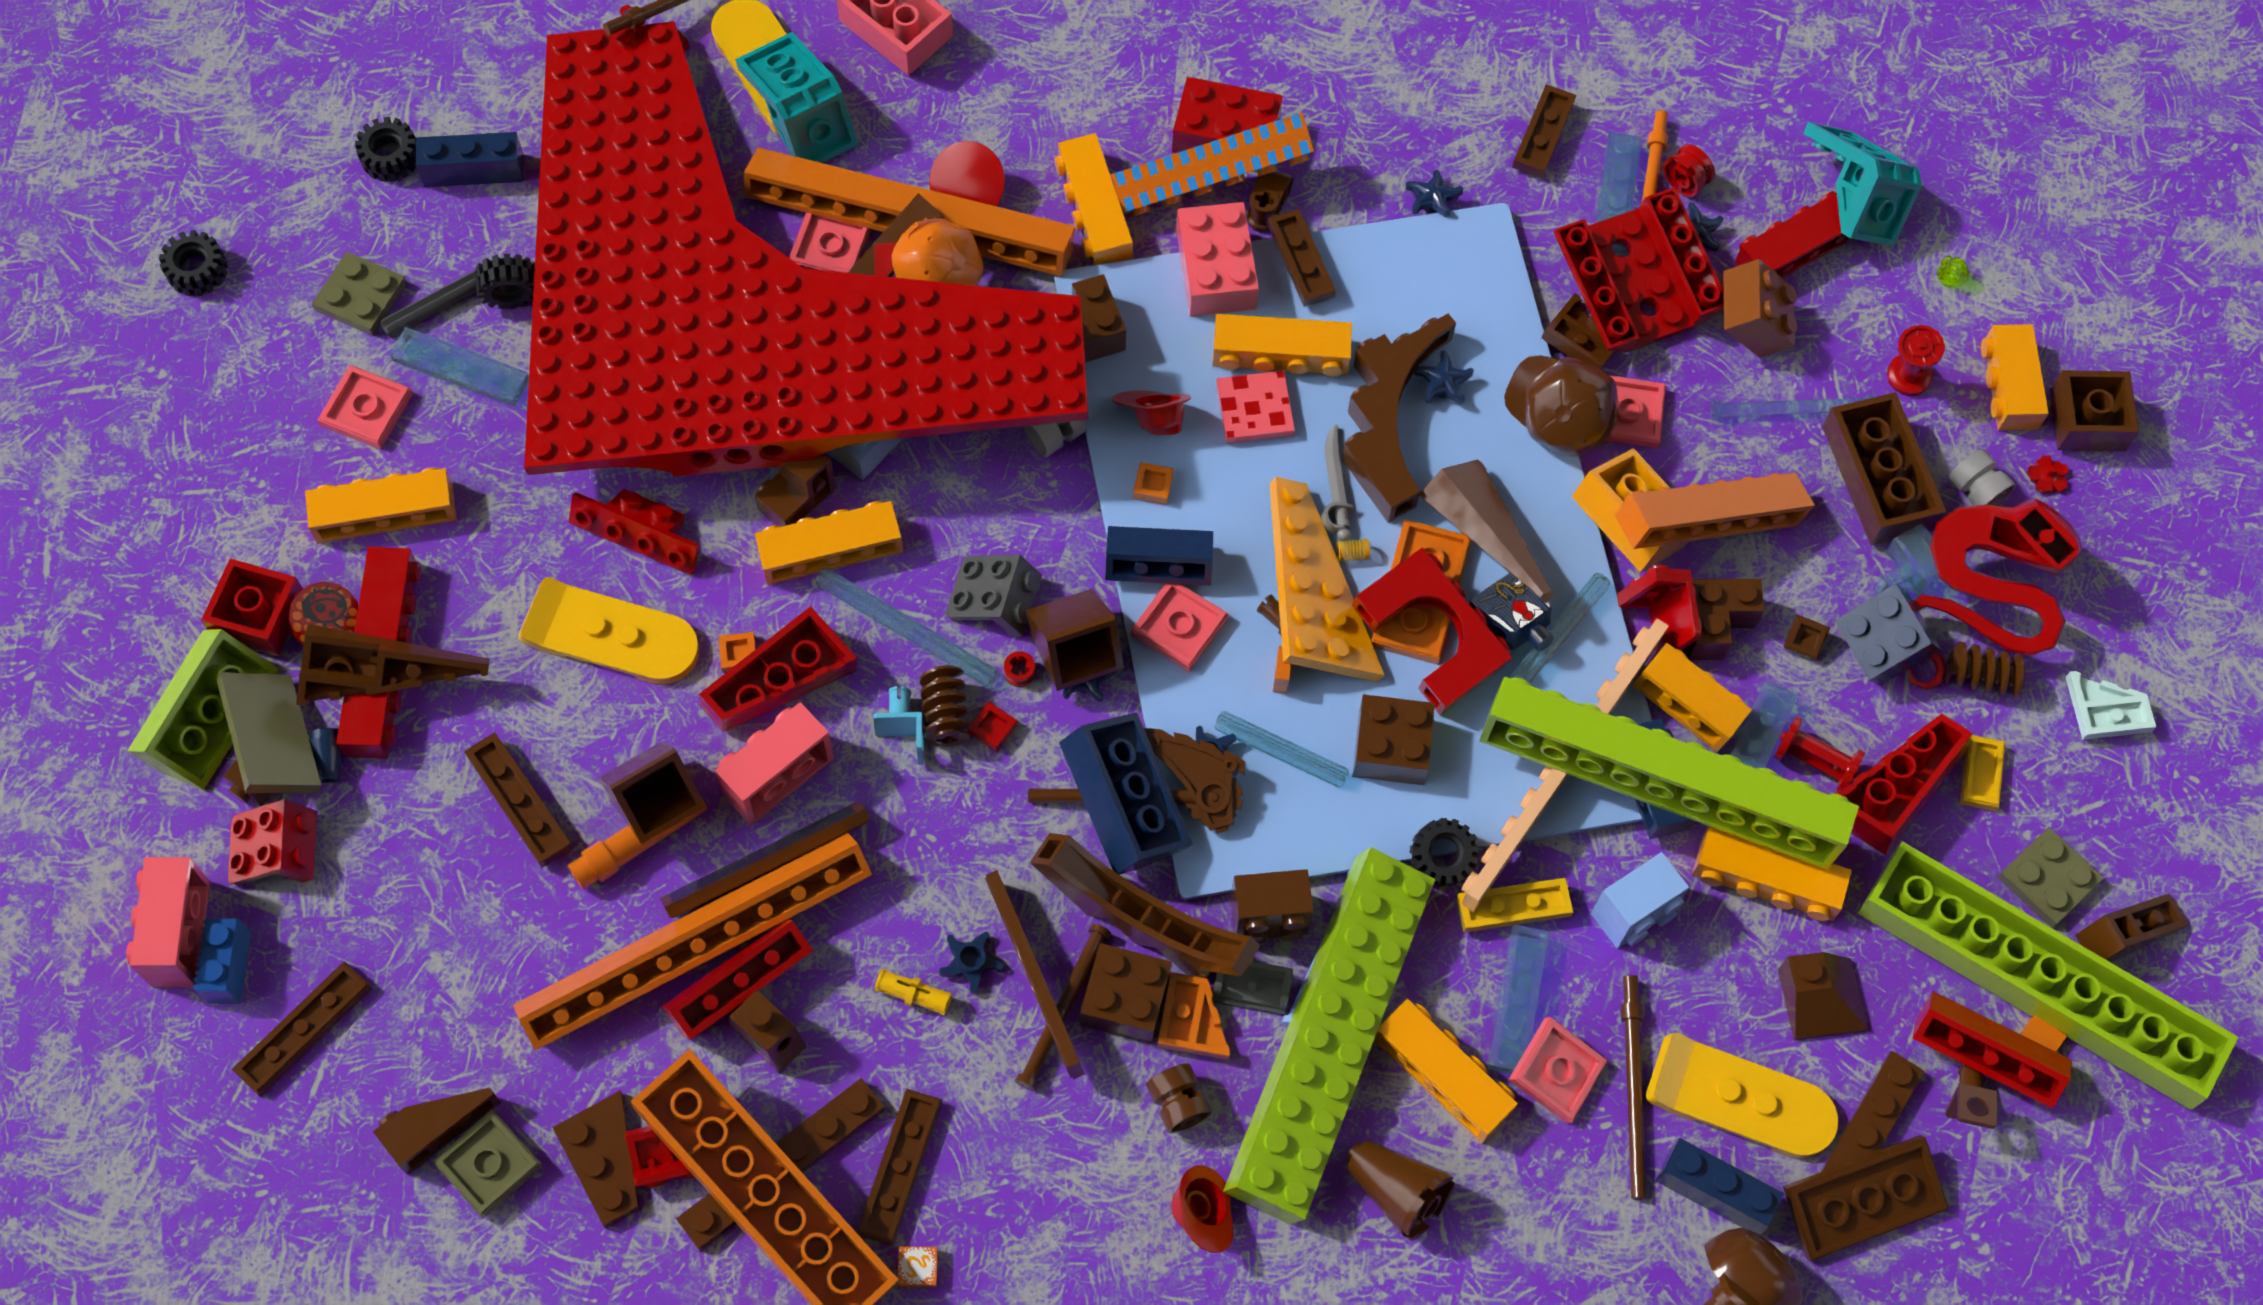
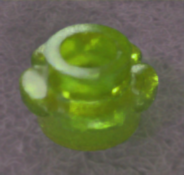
M1947 256L1941 260V266L1937 269V277L1944 286L1955 288L1969 280L1970 271L1966 262L1961 258Z

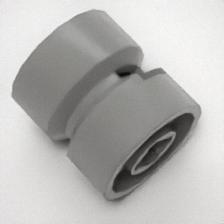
M1085 420L1022 426L1033 447L1046 458L1063 447V440L1071 442L1087 430Z
M1980 449L1968 456L1949 475V479L1961 492L1970 491L1968 499L1973 506L1986 504L1997 506L2016 487V484L2006 473L1995 471L1997 462L1985 449Z

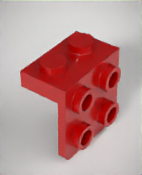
M1656 565L1649 568L1648 572L1639 579L1632 580L1629 586L1617 593L1619 607L1648 609L1651 626L1656 619L1669 625L1662 641L1655 649L1656 655L1666 643L1675 649L1682 650L1701 636L1702 623L1698 614L1695 597L1696 589L1693 585L1691 570L1671 569L1668 565Z
M283 799L236 814L232 818L230 828L228 882L240 885L273 874L302 883L314 880L317 811Z

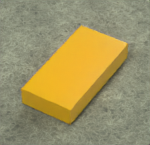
M1972 735L1965 752L1960 796L1961 805L1996 811L1999 808L2005 741Z

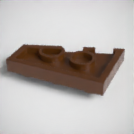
M621 1090L552 1127L605 1229L640 1210L637 1186L634 1184V1172L625 1139V1131H628V1126L626 1124L624 1098Z

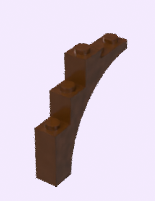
M1449 313L1439 319L1436 317L1429 319L1419 330L1411 334L1404 333L1394 340L1393 344L1383 334L1376 339L1369 338L1363 341L1356 349L1353 367L1367 385L1360 386L1350 396L1348 414L1361 432L1353 434L1345 442L1342 461L1388 523L1417 507L1420 490L1407 470L1399 447L1396 423L1397 410L1402 393L1412 378L1415 367L1421 366L1431 354L1452 340L1456 322Z
M1049 833L1030 861L1031 865L1086 915L1108 918L1135 944L1159 949L1185 974L1207 977L1212 971L1241 977L1244 971L1251 966L1253 957L1260 947L1250 936L1233 933L1209 925L1158 900L1111 870L1070 835Z

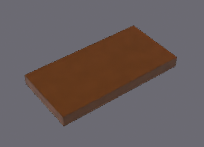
M1922 1135L1783 1186L1805 1257L1810 1261L1949 1209L1926 1137Z

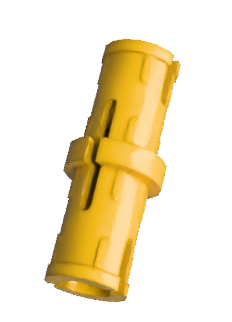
M885 968L881 969L874 987V991L904 1000V1004L913 1007L915 1004L940 1013L945 1016L950 1006L953 994L924 984L921 978L914 977L910 979L888 971Z

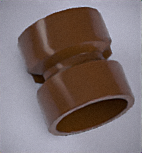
M1189 1063L1179 1064L1166 1069L1146 1083L1154 1104L1162 1106L1159 1115L1167 1132L1170 1134L1189 1129L1201 1123L1212 1114V1109L1204 1093L1196 1091L1199 1082Z

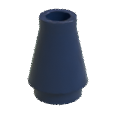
M321 728L311 731V739L309 741L321 783L340 781L342 751L336 744L338 729Z

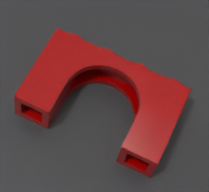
M1421 547L1356 595L1351 606L1373 633L1404 610L1416 606L1435 608L1443 612L1452 621L1458 635L1456 654L1425 677L1418 687L1429 702L1435 703L1434 709L1441 716L1506 667L1512 656L1509 654L1510 648L1505 640L1499 635L1495 636L1486 626L1488 622L1483 613L1477 608H1472L1464 599L1465 593L1461 586L1454 580L1450 581L1442 572L1443 566L1439 559L1433 553L1428 554Z

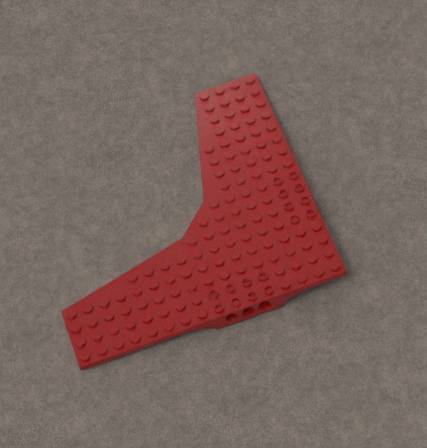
M675 21L645 24L634 29L628 27L610 36L606 34L604 29L547 35L524 469L527 475L597 468L631 467L670 472L673 474V477L778 467L783 466L782 462L810 461L818 455L840 447L871 441L1089 420L1083 315L1080 296L803 268L736 220Z

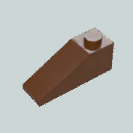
M2170 893L2106 914L2075 936L2083 947L2111 962L2187 927L2189 923Z
M485 1088L404 1107L399 1112L393 1111L381 1119L379 1127L373 1133L398 1166L408 1175L501 1102L491 1088Z

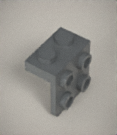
M1020 554L967 556L962 561L946 610V616L953 621L993 620L1011 637H1023L1028 623L1026 610L1033 607L1042 574Z

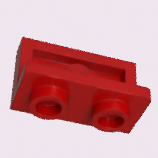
M649 1126L625 1131V1139L634 1172L635 1186L644 1185L646 1188H654L665 1184L667 1179L682 1176L684 1179L695 1178Z

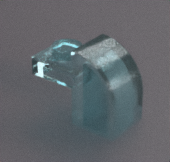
M1922 523L1893 539L1885 554L1896 569L1881 577L1873 591L1876 595L1897 583L1906 589L1907 592L1912 589L1916 596L1919 597L1933 581L1937 571L1930 551L1932 536Z

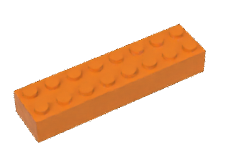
M691 1049L685 1052L630 1101L632 1108L809 1305H875L898 1283L899 1279Z

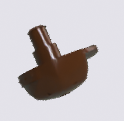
M1543 355L1529 356L1520 362L1506 388L1504 395L1505 406L1511 415L1527 428L1530 437L1536 442L1564 456L1577 457L1586 454L1599 445H1603V441L1608 436H1611V432L1615 425H1617L1619 401L1615 381L1606 372L1577 358L1566 357L1557 359Z
M1746 1228L1727 1230L1705 1243L1704 1247L1708 1262L1720 1282L1711 1289L1713 1296L1703 1305L1802 1304L1803 1290L1797 1272L1780 1250L1762 1235Z

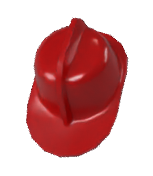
M1145 390L1125 391L1117 393L1112 397L1114 403L1133 408L1140 427L1154 435H1174L1181 432L1184 402L1191 399V396L1188 394L1172 395Z
M1195 1165L1186 1170L1180 1180V1186L1173 1194L1171 1202L1172 1214L1176 1222L1185 1229L1191 1240L1201 1249L1210 1253H1221L1228 1249L1233 1241L1234 1229L1230 1208V1195L1223 1193L1226 1183L1214 1169L1205 1165Z

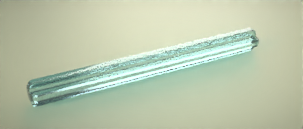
M823 568L817 575L816 584L818 587L945 663L960 667L964 670L965 675L985 687H989L996 679L997 670L993 666L829 568Z

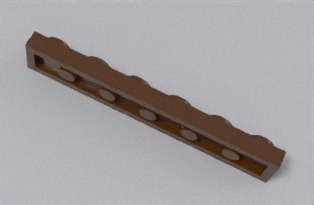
M860 1078L777 1141L776 1144L797 1168L804 1173L884 1112L885 1108L864 1080ZM710 1193L676 1218L700 1252L736 1225V1222Z

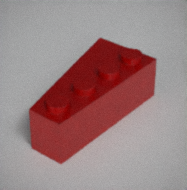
M810 606L699 693L700 707L724 733L855 672L857 657Z
M1941 713L1909 737L1906 743L1894 752H1889L1881 758L1878 764L1867 772L1861 773L1842 791H1837L1835 794L1842 795L1850 803L1859 806L1851 833L1882 854L1887 855L1964 755L1973 733Z

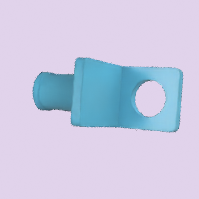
M894 686L888 691L889 713H875L873 715L875 735L877 737L916 736L918 765H924L922 712H910L912 692L908 687L901 686V699H899L898 687Z

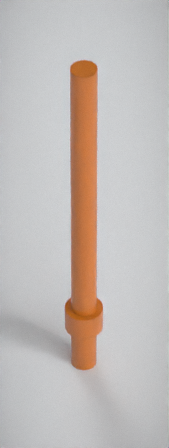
M1664 110L1655 112L1653 131L1648 136L1647 148L1650 151L1642 201L1645 197L1657 192L1662 153L1666 150L1668 134L1666 133L1668 112Z

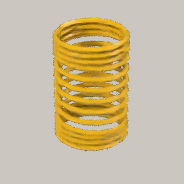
M1359 539L1358 542L1355 540V544L1354 540H1352V547L1350 540L1348 542L1346 540L1345 543L1344 541H1337L1336 552L1338 561L1370 559L1369 540L1362 539L1360 541Z

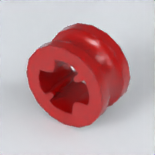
M1023 651L1013 652L1006 657L1003 667L1006 681L1015 687L1029 685L1035 677L1033 657ZM1019 663L1026 664V673L1022 675L1020 671L1019 675L1013 674L1014 664H1017L1018 667Z

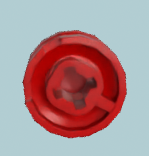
M1692 144L1682 146L1678 150L1677 155L1669 157L1663 165V172L1672 188L1676 187L1677 192L1686 197L1697 195L1704 186L1714 180L1716 175L1715 167L1708 155Z

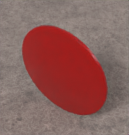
M961 141L948 146L938 155L930 171L929 186L932 191L997 206L1004 192L1005 174L999 158L990 148L978 142Z

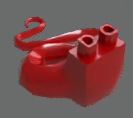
M2038 499L2024 501L2012 508L1987 504L1958 507L1938 521L1930 544V551L1938 578L1952 590L1987 602L2025 607L2036 612L2043 622L2042 631L2031 638L2017 636L1953 600L1923 594L1913 600L1917 609L1920 611L1925 607L1946 612L2008 651L2032 656L2054 649L2066 623L2056 598L2035 585L1998 579L1972 570L1966 563L1967 552L1973 549L1990 551L2057 576L2071 566L2083 549L2080 537L2071 523L2052 506ZM1939 652L1929 657L1935 663L1936 673L1932 680L1927 682L1916 680L1912 675V667L1908 669V678L1913 685L1929 690L1942 684L1946 668L1944 658Z

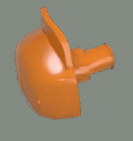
M936 217L934 219L925 218L923 221L912 224L901 235L892 253V265L896 278L977 286L984 269L979 249L970 231L961 225Z

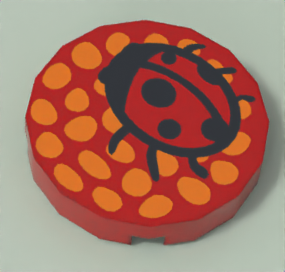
M321 581L306 585L296 593L288 605L287 623L290 633L296 641L298 640L304 646L308 624L354 632L358 602L348 589L337 583Z

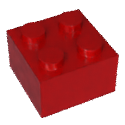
M230 558L201 622L207 630L222 629L250 649L279 657L290 633L287 623L288 605L296 593L302 589V586L294 576Z

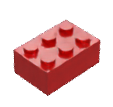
M1187 76L1173 128L1172 152L1178 153L1280 120L1283 95Z

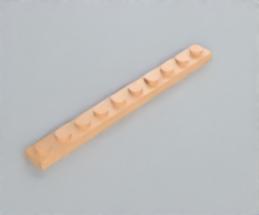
M1656 619L1650 629L1645 626L1642 627L1632 643L1637 646L1632 655L1626 652L1623 654L1614 669L1618 672V675L1613 682L1606 679L1595 696L1600 699L1596 706L1601 709V712L1609 715L1613 712L1662 641L1669 625ZM1545 766L1539 776L1543 780L1538 790L1532 787L1529 789L1520 803V806L1524 808L1520 816L1516 818L1512 815L1500 832L1505 836L1499 846L1494 843L1490 845L1481 859V862L1486 865L1479 875L1473 871L1462 886L1461 890L1466 892L1461 904L1471 912L1476 910L1569 774Z

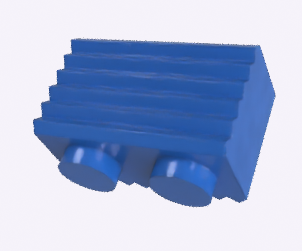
M206 918L202 921L205 926L202 928L204 933L201 935V938L203 940L199 943L202 946L198 950L201 955L197 957L200 962L196 964L199 969L195 971L197 977L193 979L196 982L193 988L207 1003L239 1004L242 998L251 931L239 919Z

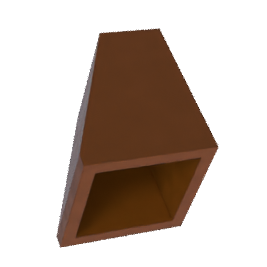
M1093 589L1026 610L1030 635L1056 691L1124 669L1116 618Z
M663 741L599 777L612 804L641 844L706 807L678 752Z

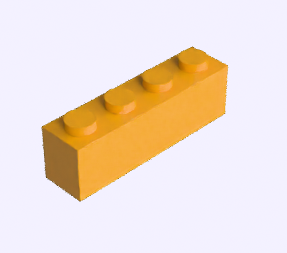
M1096 133L1058 142L1059 156L1054 157L1058 176L1064 175L1067 182L1063 184L1066 201L1068 204L1073 203L1076 210L1072 211L1075 228L1077 231L1082 230L1085 237L1081 239L1085 258H1092L1094 265L1132 260L1133 242Z
M1216 314L1212 366H1219L1227 370L1250 368L1260 372L1284 370L1293 374H1304L1306 372L1323 373L1326 376L1332 377L1341 374L1348 375L1351 360L1352 322Z
M426 468L421 472L406 475L394 473L386 478L374 480L357 479L349 484L337 486L326 484L318 486L316 489L305 491L308 528L316 543L457 520L453 483L446 468Z
M874 501L868 503L863 508L850 511L841 509L834 511L829 516L816 519L807 517L800 519L795 524L782 527L773 525L764 528L761 532L754 533L767 585L903 553L901 534L892 501L884 503Z
M1708 826L1702 836L1692 876L1700 878L1703 883L1710 886L1718 887L1723 885L1735 889L1739 895L1747 898L1760 897L1769 900L1774 906L1781 909L1789 910L1794 908L1806 912L1810 918L1818 921H1833L1842 910L1852 870L1835 864H1831L1828 869H1824Z
M1406 999L1379 1026L1374 1041L1483 1144L1514 1112L1518 1105L1514 1100L1515 1095L1504 1083H1496L1486 1074L1487 1069L1478 1058L1473 1055L1468 1057L1459 1048L1460 1044L1452 1033L1446 1029L1441 1031L1431 1021L1432 1016L1422 1005L1418 1003L1414 1005L1409 999Z

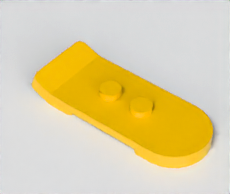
M757 0L730 1L721 6L712 19L711 30L714 43L722 56L727 59L756 104V109L765 123L774 133L779 134L771 119L765 99L738 70L735 59L786 35V32L773 12L765 4Z
M545 577L539 584L518 634V639L522 643L542 652L563 658L571 657L634 675L639 680L654 684H670L683 679L693 670L699 657V644L696 634L690 624L684 619L570 586L551 577Z
M1670 1033L1663 1038L1646 1092V1099L1651 1104L1690 1121L1697 1120L1770 1147L1772 1151L1791 1158L1804 1159L1816 1156L1833 1141L1838 1129L1837 1111L1830 1097L1819 1087L1696 1042L1681 1033Z

